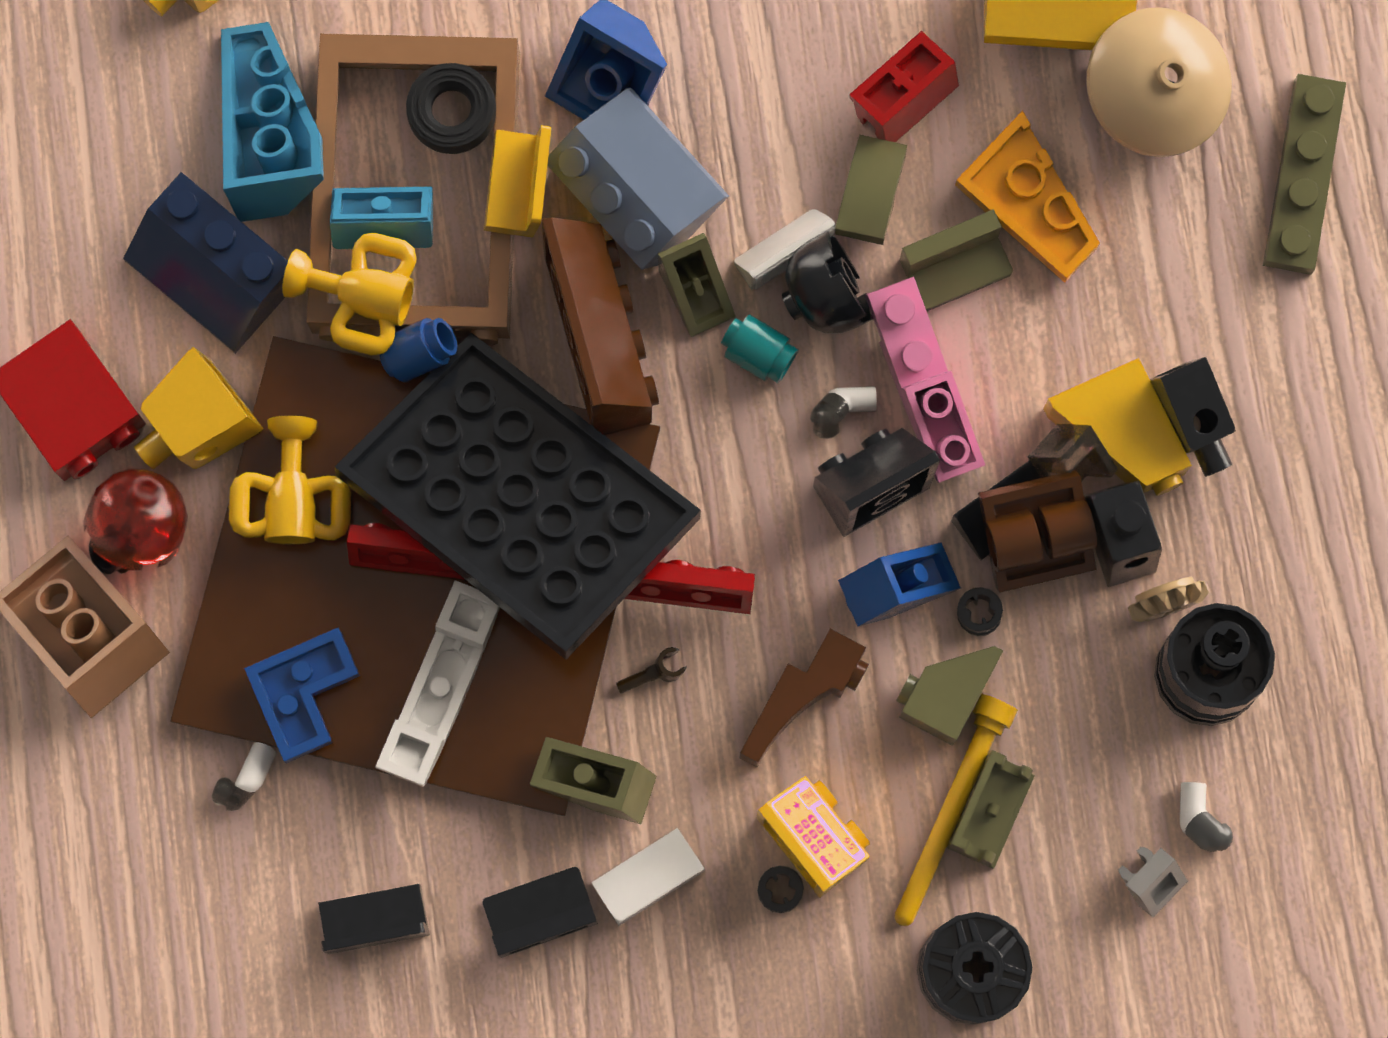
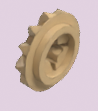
M1186 577L1135 596L1136 602L1131 604L1128 610L1132 620L1148 622L1201 603L1209 591L1205 581L1194 582L1193 577Z

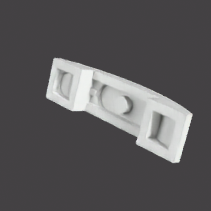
M456 580L454 581L436 623L435 635L398 720L395 719L375 766L376 769L419 786H425L464 702L500 609L497 604L478 589Z

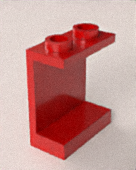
M71 319L0 367L1 397L51 468L63 481L70 477L76 480L90 473L99 464L97 458L112 448L118 451L133 443L140 435L138 430L146 425L143 418L130 403L93 351L89 342Z

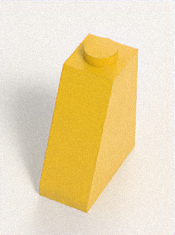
M1139 358L1048 398L1043 408L1048 419L1123 482L1139 481L1143 493L1153 489L1156 496H1160L1181 486L1184 483L1181 476L1185 475L1192 466Z

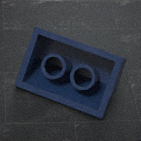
M182 172L178 174L147 209L123 257L125 262L235 354L285 298L282 293V285L288 260Z

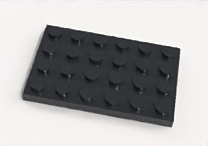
M470 333L458 345L456 354L449 357V362L433 370L335 466V473L340 480L566 660L700 520L701 510L477 336Z

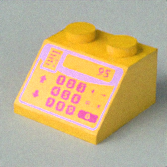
M804 776L759 808L756 819L817 896L821 898L869 859L870 856L864 849L870 845V842L852 820L844 825L832 810L838 802L828 788L820 780L812 784Z

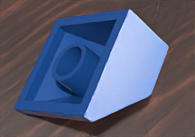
M599 0L579 17L545 97L583 120L627 88H632L648 106L666 69L667 63L645 22L608 0Z

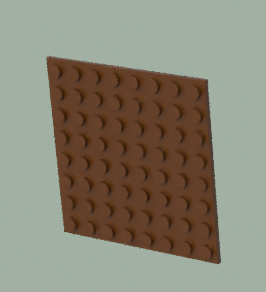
M273 336L252 413L264 429L245 441L236 477L245 472H255L274 478L276 473L281 472L282 441L273 436L267 424V419L276 416H303L317 420L316 431L309 439L302 441L301 472L306 474L307 479L326 475L336 476L335 466L430 372L407 383H403L395 377L388 375L379 360ZM565 404L590 424L586 409ZM646 424L605 435L647 469H651L660 426ZM255 487L250 488V523L265 517V502L268 493ZM350 488L352 525L364 526L368 523H380L393 530L404 531ZM325 490L313 495L316 506L315 519L329 526L331 524V491ZM228 503L170 722L278 748L244 668L339 627L360 676L314 696L333 743L307 755L389 774L376 769L375 766L395 719H399L435 635L436 623L453 583L456 580L473 588L475 587L465 579L349 565L347 549L349 529L345 536L336 540H324L315 537L314 542L307 544L271 543L264 540V535L252 538L243 537L234 532L231 527ZM500 608L464 702L426 783L565 816L569 801L530 786V782L546 737L583 746L616 608L566 660Z

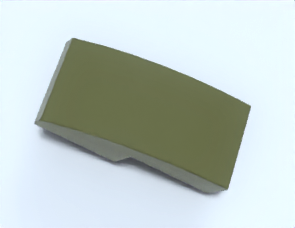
M859 134L835 227L836 235L883 245L906 158L907 145Z

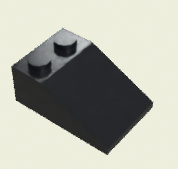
M903 428L892 434L887 429H883L865 439L861 443L864 450L847 459L844 453H841L818 467L821 474L815 477L813 487L840 533L845 537L930 489L940 462L936 452Z

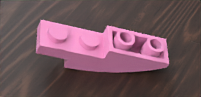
M911 277L865 294L881 338L879 342L916 437L933 449L940 459L934 475L937 483L985 466L952 371H948L915 278Z

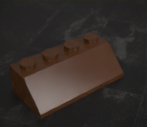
M554 217L542 219L544 258L590 425L603 435L652 423V406L659 404L658 393L653 376L644 377L639 360L646 358L645 347L640 330H630L626 314L633 313V305L627 284L618 286L614 269L620 268L621 264L615 240H605L602 226L599 223Z

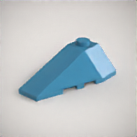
M269 22L221 29L223 190L237 219L241 222L288 215L324 180L322 136Z

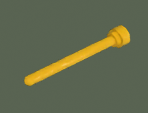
M981 694L975 705L973 713L977 716L973 724L977 726L976 731L895 911V921L900 926H909L913 923L996 735H1002L1004 728L1010 729L1018 709L999 699Z

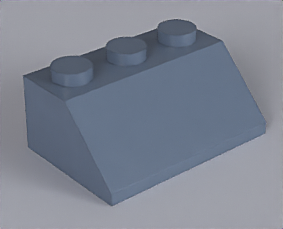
M632 88L625 89L576 125L548 156L547 165L641 270L658 266V253L688 240L729 197L725 190Z

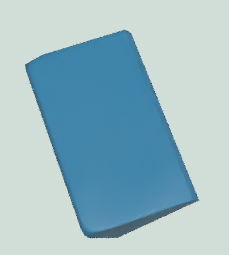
M333 188L330 212L332 246L335 249H353L354 243L363 234L378 233L405 240L414 248L432 247L433 188Z

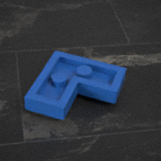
M339 627L244 668L282 759L286 764L333 743L314 696L360 676Z

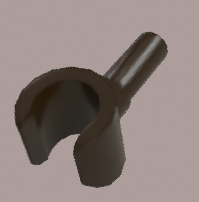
M675 647L666 648L660 653L655 664L616 682L620 694L659 678L667 682L679 679L687 666L680 668L678 671L671 672L663 665V659L677 654L679 649Z

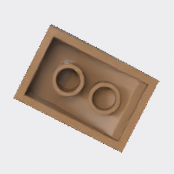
M69 535L0 591V613L90 718H93L170 653L147 623Z

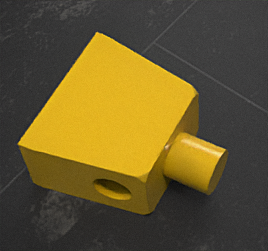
M192 347L142 402L140 409L155 429L136 444L134 449L153 470L173 453L180 461L192 469H197L255 436L264 428L211 359L195 347Z

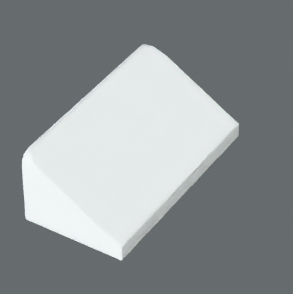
M816 209L809 210L734 260V264L751 290H757L786 271L789 259L807 241L826 231H829L830 237L833 236L836 224L832 218Z
M676 828L591 883L618 926L705 872V868L679 829Z

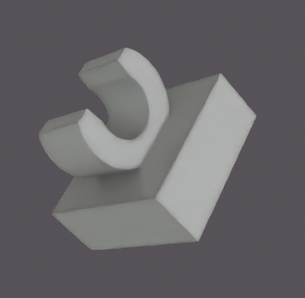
M1140 847L1137 853L1145 865L1137 873H1131L1124 866H1121L1118 871L1139 907L1151 917H1154L1188 880L1176 860L1162 848L1153 854L1148 848Z

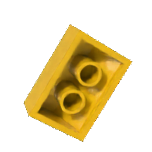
M984 0V43L1093 50L1096 42L1106 29L1120 18L1136 11L1137 0Z

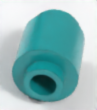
M750 314L743 322L735 318L721 341L722 345L728 347L724 355L726 359L763 381L770 378L776 383L783 379L799 350L789 344L791 340L789 337Z

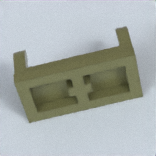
M992 750L984 762L947 848L994 869L1034 779L1033 770L1025 765H1015L1007 761L1005 755Z

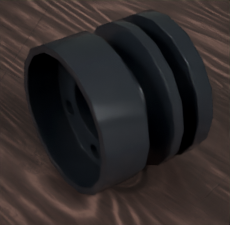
M1214 603L1195 608L1179 620L1156 657L1154 678L1160 697L1174 714L1193 724L1215 726L1233 721L1245 712L1260 696L1273 675L1275 651L1270 634L1257 617L1238 606ZM1220 621H1231L1240 625L1249 637L1250 648L1248 655L1238 667L1230 671H1220L1216 677L1212 674L1203 676L1200 668L1205 662L1200 655L1199 647L1202 637L1212 625ZM1224 635L1220 641L1212 638V645H1218V648L1215 650L1218 656L1225 658L1229 652L1235 654L1238 652L1237 647H1231L1235 640L1230 636Z
M973 912L955 916L930 934L920 950L917 975L920 990L933 1010L950 1021L974 1025L1000 1019L1016 1008L1029 989L1033 967L1028 945L1014 926L999 916ZM973 953L979 954L980 963L989 965V972L980 975L979 983L973 982L972 973L963 972L962 968L964 963L972 960Z

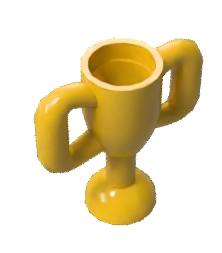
M378 233L363 234L354 243L351 271L345 272L343 276L314 269L312 260L306 252L295 249L285 269L282 285L283 296L295 298L304 294L308 288L338 295V300L342 303L330 326L333 342L341 348L372 356L384 354L393 344L395 325H403L410 309L414 281L409 276L412 274L417 261L415 248L402 239ZM372 252L400 259L401 262L392 273L368 269L366 254ZM357 313L365 318L378 321L380 336L347 329L346 324Z
M276 416L267 419L270 432L276 439L282 441L281 472L276 473L274 478L255 472H245L234 478L229 488V522L233 531L249 538L264 535L265 541L278 544H307L314 542L315 537L324 540H336L345 536L351 524V491L349 486L337 476L326 475L307 479L306 474L301 472L302 441L309 439L316 431L317 420L303 416ZM255 487L268 493L265 502V517L250 523V488ZM325 490L331 491V524L329 526L315 519L316 506L313 495Z

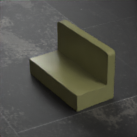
M994 209L902 248L900 263L907 278H915L926 311L1011 276L1013 268L998 238L1002 226Z

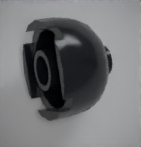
M826 231L810 239L795 251L788 261L785 274L789 290L782 293L784 304L794 320L803 317L813 329L823 333H843L873 320L865 297L867 293L859 297L856 295L860 293L856 281L860 277L846 251L834 235L830 237L829 231Z

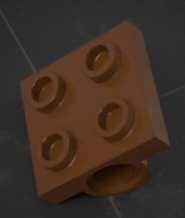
M1076 470L978 493L994 583L999 593L1097 570L1094 549L1097 548L1095 525L1090 508L1084 499L1081 476Z

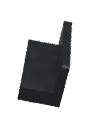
M572 867L486 897L482 902L493 933V942L498 956L501 958L598 924L580 870L577 867Z
M420 884L318 903L325 940L321 941L322 950L327 954L430 935Z

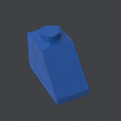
M942 542L880 557L838 580L846 598V604L852 612L857 627L891 618L961 588Z

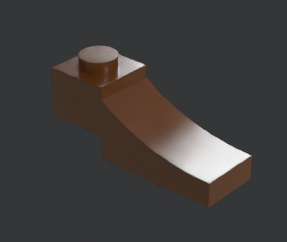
M830 628L807 672L788 663L743 746L739 758L758 767L777 737L804 710L831 693L841 698L846 687L855 691L869 666L868 663L861 660L866 647Z

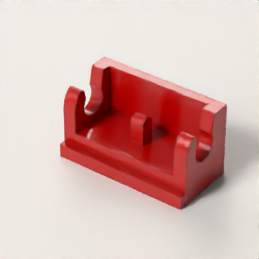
M920 31L849 94L850 99L854 103L858 119L863 125L869 121L874 127L878 139L897 142L959 86L956 63L923 31Z

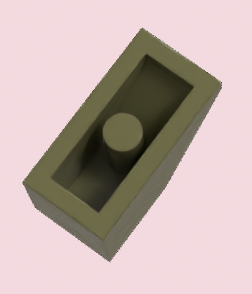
M992 646L926 666L920 678L910 674L896 700L905 705L899 718L953 746L1003 650Z
M546 737L530 786L595 812L641 824L657 776L636 761Z

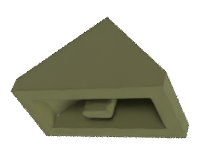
M704 233L658 253L659 273L691 337L736 317Z

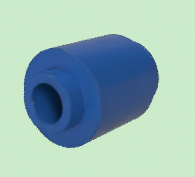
M425 318L395 332L392 346L384 354H380V361L388 375L395 377L403 383H407L447 364L450 360L449 357L457 352V340L453 330L442 318L434 320Z

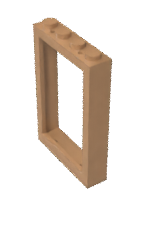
M320 33L316 125L323 141L324 180L313 189L310 259L314 269L330 272L332 241L330 212L335 175L339 68L427 70L439 64L458 63L471 67L476 71L496 72L494 134L496 130L517 132L520 72L518 38ZM491 232L488 307L410 305L405 322L402 326L395 325V332L425 318L432 320L442 318L449 324L455 337L466 338L470 333H473L487 345L498 344V338L510 339L514 235ZM308 288L307 324L312 334H319V339L333 342L330 326L341 304L329 303V293ZM357 313L346 324L347 329L380 336L379 322L365 318Z

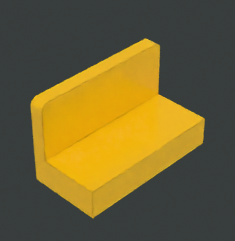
M541 125L536 135L496 130L493 141L484 231L534 237L542 220L551 136L550 126Z

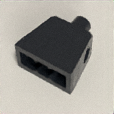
M1202 357L1183 363L1151 378L1150 381L1185 452H1194L1204 476H1210L1233 465L1221 438L1236 432L1235 425L1207 358ZM1195 415L1199 418L1201 423L1199 432L1195 429L1193 424Z
M1139 481L1125 482L1084 495V499L1093 517L1097 536V548L1095 551L1107 587L1109 588L1156 573L1162 547ZM1140 558V560H1138V561H1136V562L1129 563V562H1131V561H1133V560H1135V559Z

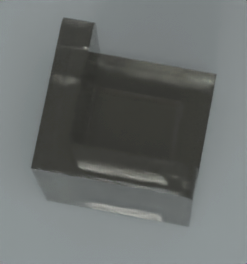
M1057 424L1027 456L1041 478L1061 473L1070 474L1076 470L1080 474L1082 482L1087 476L1111 478L1118 470L1091 425Z

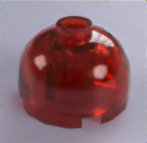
M128 468L110 475L96 487L83 520L84 531L87 528V532L92 538L90 546L97 555L112 565L134 571L142 570L144 564H155L159 562L158 567L168 564L178 554L187 528L188 514L185 500L172 481L162 474L148 469Z

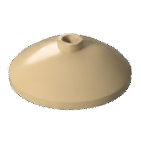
M1146 8L1120 18L1100 36L1092 50L1087 67V93L1097 120L1114 140L1142 155L1170 157L1194 149L1214 134L1222 123L1229 107L1232 92L1231 72L1220 43L1202 23L1177 10ZM1166 67L1172 68L1176 72V83H1172L1166 78Z

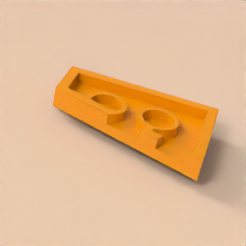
M1022 110L956 180L955 186L985 213L994 209L1002 228L1065 283L1095 252L1100 242L1071 192L1066 190L1053 168V161L1046 149H1042L1031 130L1028 118Z

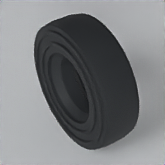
M444 63L427 69L415 80L407 96L406 114L414 135L425 146L440 153L459 154L477 147L489 135L496 118V101L490 84L479 72L463 64ZM447 91H457L464 94L471 104L470 114L467 119L456 126L442 125L432 115V105L435 99Z

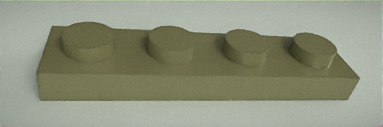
M1297 74L1294 79L1263 266L1310 275L1315 271L1346 82Z

